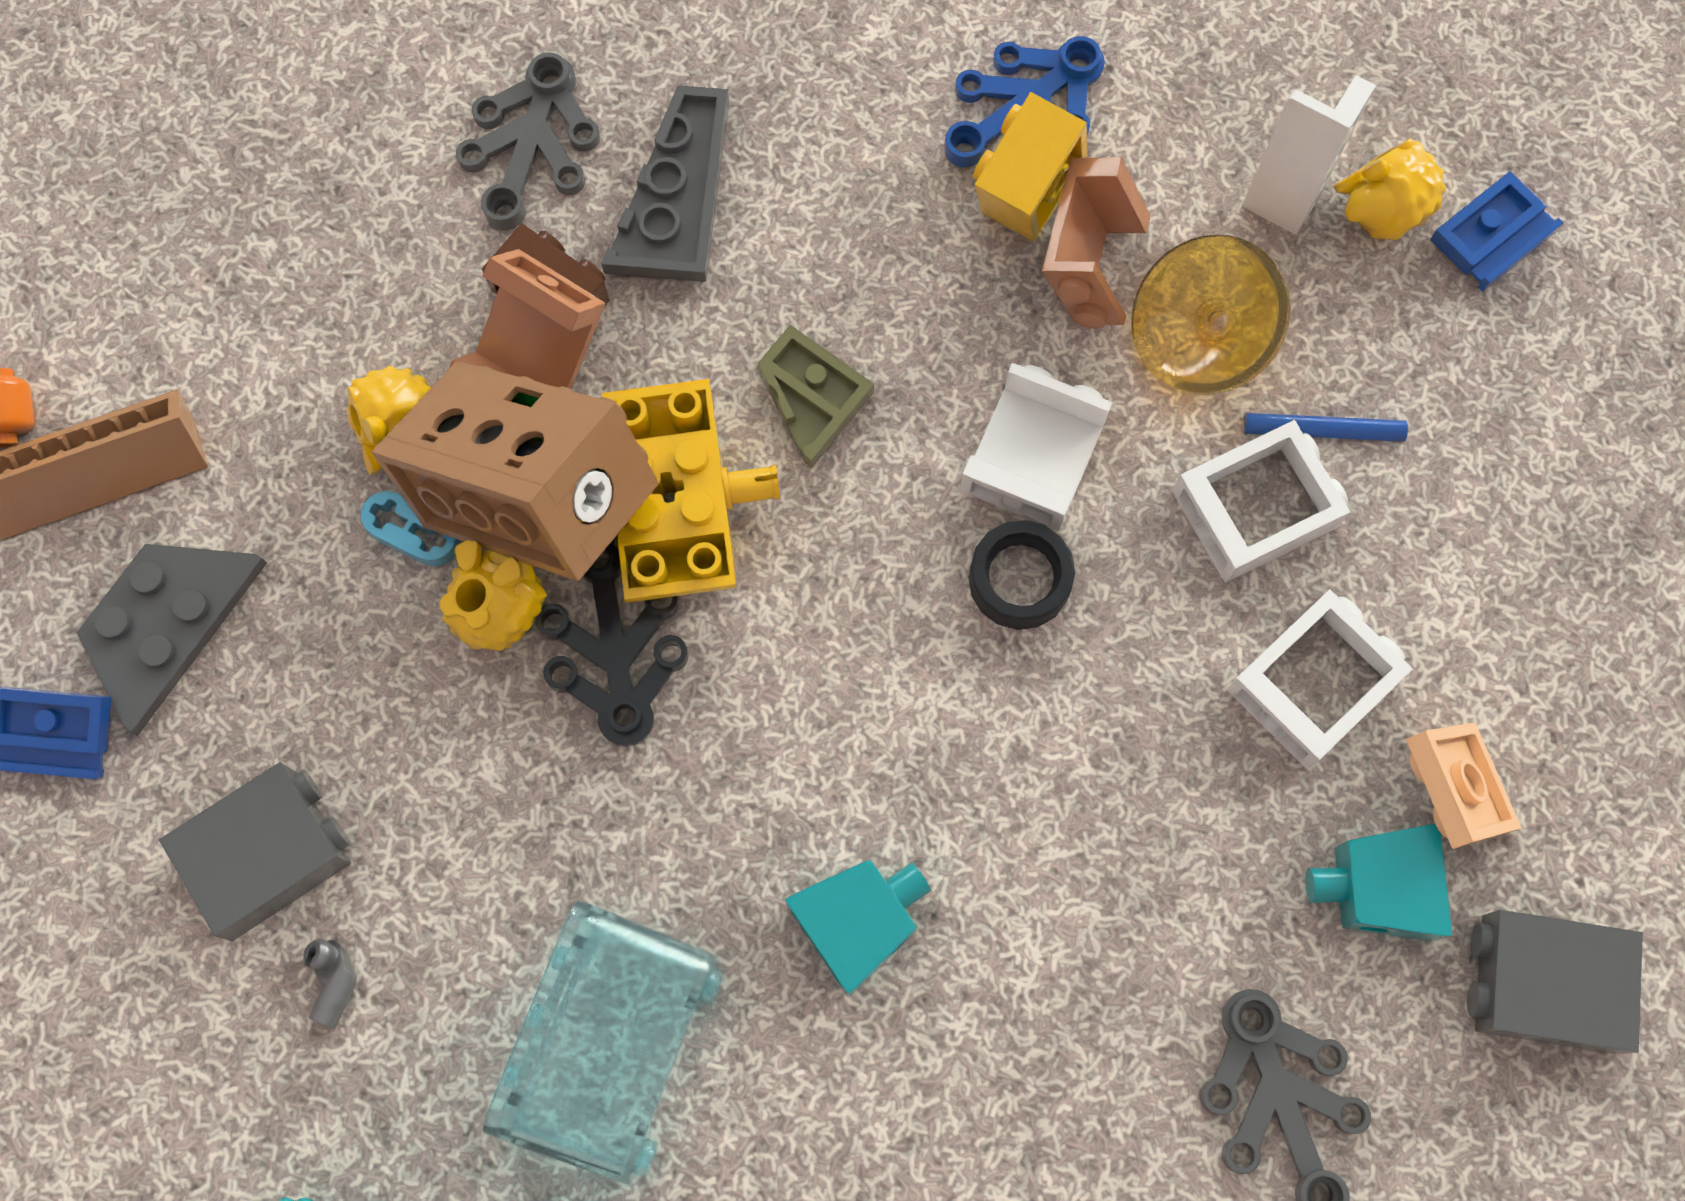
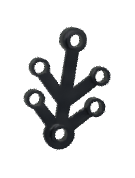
M610 543L602 552L609 556L608 562L600 568L591 566L583 575V578L588 583H591L593 587L601 641L573 623L567 611L559 604L550 603L542 606V612L535 617V623L543 637L549 640L561 641L607 672L610 694L579 676V670L575 663L565 656H556L550 659L544 667L543 675L552 690L559 693L567 692L598 713L599 729L609 742L617 746L629 747L639 744L650 734L654 725V713L650 704L673 672L681 670L686 665L689 654L685 642L678 636L667 635L660 638L654 646L655 662L636 686L632 688L629 668L663 621L677 613L679 599L678 596H672L671 604L665 609L653 607V599L645 600L646 607L627 633L623 635L615 580L621 575L620 556L617 547ZM552 614L561 615L563 621L560 627L554 630L544 628V622L548 616ZM668 646H677L681 649L680 657L673 662H667L661 658L662 651ZM561 666L569 667L571 675L567 681L556 683L552 680V674L555 669ZM626 708L635 712V719L630 725L620 726L615 722L616 715L620 710Z

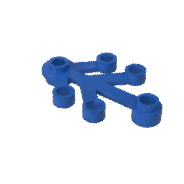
M1085 36L1070 38L1058 50L1020 47L1014 42H1004L998 45L994 51L993 65L999 73L1013 75L1021 68L1049 72L1039 80L989 76L971 69L961 72L956 79L955 92L957 97L963 102L974 103L982 97L1011 100L979 124L970 121H960L953 124L946 133L944 151L947 159L955 166L966 168L978 164L985 153V146L1002 134L1000 130L1004 119L1015 104L1022 107L1030 92L1051 102V97L1066 86L1067 112L1087 122L1088 135L1090 120L1086 115L1088 85L1100 78L1105 64L1104 55L1099 45L1093 39ZM1010 53L1017 58V61L1014 63H1004L1000 56ZM1080 59L1086 62L1088 66L1078 67L1070 62ZM973 81L979 85V89L966 91L961 85L964 82ZM966 143L971 145L974 151L960 152L956 150V146Z

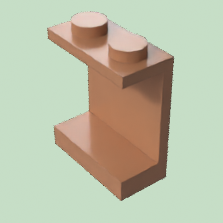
M1122 157L1070 159L1042 272L1072 320L1083 327L1092 329L1102 328L1105 325H1124L1126 320L1125 312L1099 269L1107 233H1147L1151 216Z
M520 249L489 257L482 277L497 285L499 290L476 352L452 360L450 367L456 361L479 367L488 366L498 372L517 377L526 376L539 383L558 388L564 386L572 389L606 303Z

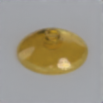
M1219 234L1187 240L1160 257L1147 272L1137 290L1131 317L1132 335L1136 350L1152 374L1177 390L1198 395H1212L1231 391L1258 376L1271 363L1280 350L1290 322L1291 303L1286 280L1276 263L1262 249L1247 240ZM1221 315H1227L1228 321L1226 326L1220 331H1214L1212 325L1216 318Z

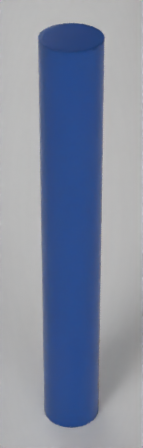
M1264 413L1244 414V434L1264 435L1293 420L1296 421L1303 434L1307 433L1311 437L1405 442L1408 434V423L1406 420Z

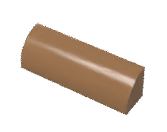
M179 390L156 396L0 451V541L207 468L208 464L195 422Z

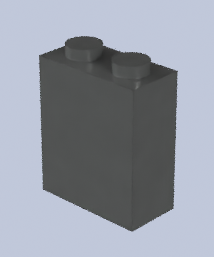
M279 762L158 839L214 937L234 941L352 864L343 850L351 844L350 840L333 816L326 820L315 804V802L322 798V794L305 770L296 773L293 769Z
M1497 910L1482 915V922L1475 924L1471 935L1472 956L1479 958L1478 981L1471 983L1467 996L1468 1014L1471 1017H1476L1475 1032L1610 1054L1639 1053L1643 932L1506 910Z

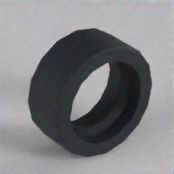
M1027 520L1005 522L987 532L975 548L968 576L971 597L981 613L998 625L1016 630L1037 628L1055 618L1067 603L1075 577L1073 555L1063 538L1046 525ZM1024 545L1035 548L1046 556L1052 566L1054 580L1051 590L1044 599L1033 605L1019 606L1007 603L997 596L990 584L989 569L991 562L997 554L1008 547Z

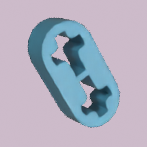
M391 491L378 492L370 496L362 507L361 522L366 531L378 542L432 567L442 566L456 556L455 548L460 544V540L443 534L441 535L445 539L446 544L442 548L433 546L429 552H425L427 546L420 537L415 535L416 531L420 529L430 535H434L437 532L422 526L400 494ZM395 506L394 512L402 521L406 522V525L402 529L392 523H386L380 529L381 523L375 517L376 513L379 510L388 512Z

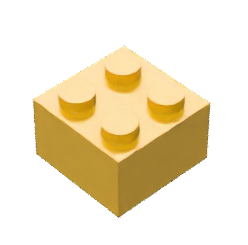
M1030 92L1022 107L1015 104L1008 112L1000 130L1004 134L1002 140L994 152L987 150L983 154L974 170L973 179L977 180L975 189L981 213L1034 242L1060 202L1070 159L1087 157V122Z

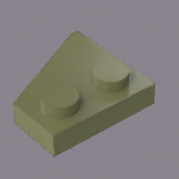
M792 325L788 326L758 362L759 374L805 463L811 468L874 393V383Z

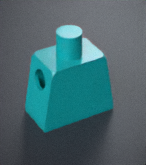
M1436 824L1346 841L1335 847L1336 867L1308 868L1306 871L1305 887L1308 901L1310 903L1340 902L1342 928L1424 941H1436L1452 936L1442 839Z
M867 860L792 894L785 899V902L847 997H849L916 932L917 927L905 909L928 894L931 888L913 862L885 880L871 860Z

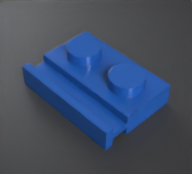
M1509 171L1436 229L1430 240L1466 276L1470 273L1480 283L1477 287L1484 292L1553 236L1564 222L1559 217L1554 220L1545 211L1547 206Z
M0 687V770L87 779L102 778L104 769H102L103 753L107 752L112 696Z

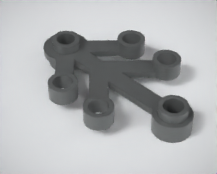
M542 53L536 56L527 68L524 81L494 96H482L472 105V114L475 122L484 129L498 127L504 119V113L531 101L526 115L477 140H465L457 147L456 157L461 168L467 172L474 173L483 170L487 166L490 157L515 145L503 182L489 187L481 198V207L486 220L496 229L510 230L517 227L523 221L526 208L522 199V193L538 147L553 171V180L560 193L574 195L579 193L585 185L582 168L577 163L571 162L547 122L553 104L569 126L568 136L570 143L576 150L586 152L594 149L600 141V134L596 123L585 117L571 94L576 85V76L572 65L558 54ZM548 76H557L559 78L553 83H542ZM493 107L497 109L492 117L483 118L480 116V112L484 108ZM583 129L593 132L592 136L587 140H579L575 135ZM471 150L481 152L480 157L475 161L464 160L465 154ZM566 173L578 175L574 183L564 184L560 181L561 177ZM504 205L514 207V210L507 215H496L497 210Z
M1254 989L1235 993L1227 1000L1222 1011V1025L1230 1040L1213 1079L1206 1081L1201 1087V1104L1208 1112L1215 1115L1228 1114L1236 1107L1238 1093L1235 1086L1251 1053L1258 1068L1260 1079L1236 1136L1227 1140L1222 1148V1159L1225 1166L1232 1172L1239 1174L1251 1173L1258 1167L1261 1159L1259 1146L1275 1112L1300 1177L1295 1188L1296 1201H1311L1309 1196L1310 1189L1318 1182L1323 1183L1328 1188L1330 1194L1328 1201H1349V1190L1344 1180L1336 1173L1324 1170L1298 1103L1332 1119L1334 1125L1340 1131L1347 1134H1359L1369 1127L1371 1122L1370 1109L1359 1098H1343L1285 1069L1275 1045L1309 1059L1311 1067L1317 1073L1324 1076L1337 1075L1345 1069L1348 1061L1345 1048L1336 1040H1320L1282 1021L1277 1003L1268 994ZM1247 1008H1252L1260 1014L1261 1025L1256 1031L1247 1030L1241 1022V1015ZM1324 1046L1332 1047L1337 1053L1338 1062L1332 1069L1323 1067L1319 1062L1318 1053ZM1216 1084L1225 1087L1229 1094V1101L1223 1108H1216L1209 1101V1090ZM1347 1104H1354L1361 1113L1359 1124L1353 1128L1347 1126L1341 1117L1342 1109ZM1238 1143L1247 1145L1251 1151V1160L1244 1167H1238L1231 1159V1150Z

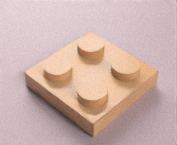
M1476 723L1426 730L1406 739L1411 751V768L1418 780L1425 784L1434 805V822L1440 833L1445 838H1448L1452 849L1521 829Z

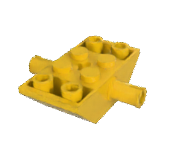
M709 379L601 393L602 397L613 400L625 412L627 416L626 423L637 443L646 451L648 455L647 462L659 482L658 486L617 534L625 602L737 588L728 511L733 510L732 504L781 499L776 464L770 467L728 472L727 467H722ZM676 492L674 496L675 501L670 503L664 502L663 497L665 494Z

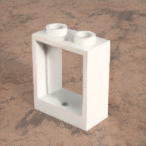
M1295 420L1181 474L1172 490L1225 583L1337 529L1350 514L1345 490L1337 480L1330 479L1320 462V452L1317 444L1309 434L1302 433ZM1282 450L1319 513L1247 547L1211 483Z
M1330 589L1226 689L1306 769H1309L1329 752L1413 670L1404 661L1405 655L1395 642L1385 636H1378L1363 621L1362 612L1353 602L1345 597H1338ZM1321 618L1382 676L1325 733L1263 674Z

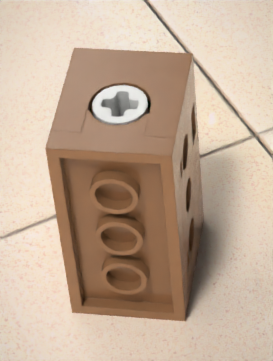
M456 361L371 452L424 528L463 542L466 540L477 541L486 550L506 557H513L518 561L575 581H579L659 484L647 462L648 455L646 451L637 443L626 423L627 416L625 412L613 400L606 397L596 398L574 392L564 386L558 388L536 382L526 376L517 377L498 372L488 366L479 367Z

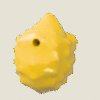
M1411 138L1381 153L1359 170L1333 185L1336 193L1350 195L1345 206V216L1348 221L1358 222L1365 231L1369 232L1372 238L1381 240H1398L1413 227L1424 225L1441 208L1442 196L1447 189L1442 181L1444 170L1437 165L1432 154L1425 152L1420 141L1413 142Z
M387 366L381 370H370L365 377L352 380L351 386L346 389L348 396L347 418L351 429L354 430L359 443L362 445L366 469L370 475L379 473L382 468L371 452L432 388L429 386L426 378L414 375L409 368L396 369L392 366Z
M466 540L455 548L459 567L452 571L453 581L446 587L447 594L443 595L439 601L440 609L444 614L442 620L449 626L450 633L458 637L470 649H490L502 651L504 648L509 649L514 642L525 636L526 631L535 622V617L542 612L541 606L547 596L545 589L542 587V580L535 575L532 565L489 550H485L482 553L480 543Z

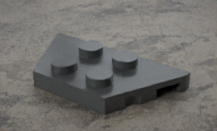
M145 544L77 631V635L108 696H112L111 702L125 729L137 736L140 734L265 567L267 562L263 558L251 553Z

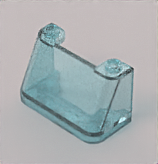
M578 900L564 923L490 1103L484 1121L483 1132L507 1143L626 1185H632L635 1175L645 1178L650 1170L659 1144L650 1140L651 1122L694 1011L696 1012L699 1009L702 1001L712 1005L718 993L724 975L723 970L716 968L719 957L615 913Z

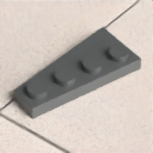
M677 86L654 139L655 147L648 164L643 165L637 179L638 187L630 206L624 209L618 223L619 231L612 248L607 249L601 263L604 274L707 281L729 107L728 89Z

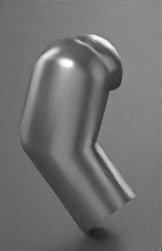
M316 939L307 945L303 953L305 966L314 970L322 987L308 1018L335 1029L356 986V973L342 945L335 940Z

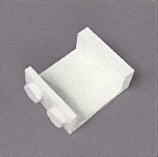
M1012 363L1008 370L1004 391L975 456H970L962 474L960 491L1059 531L1113 402L1103 399L1102 395L1091 387L1084 385H1075L1073 387L1055 380L1049 372L1033 365L1022 367Z

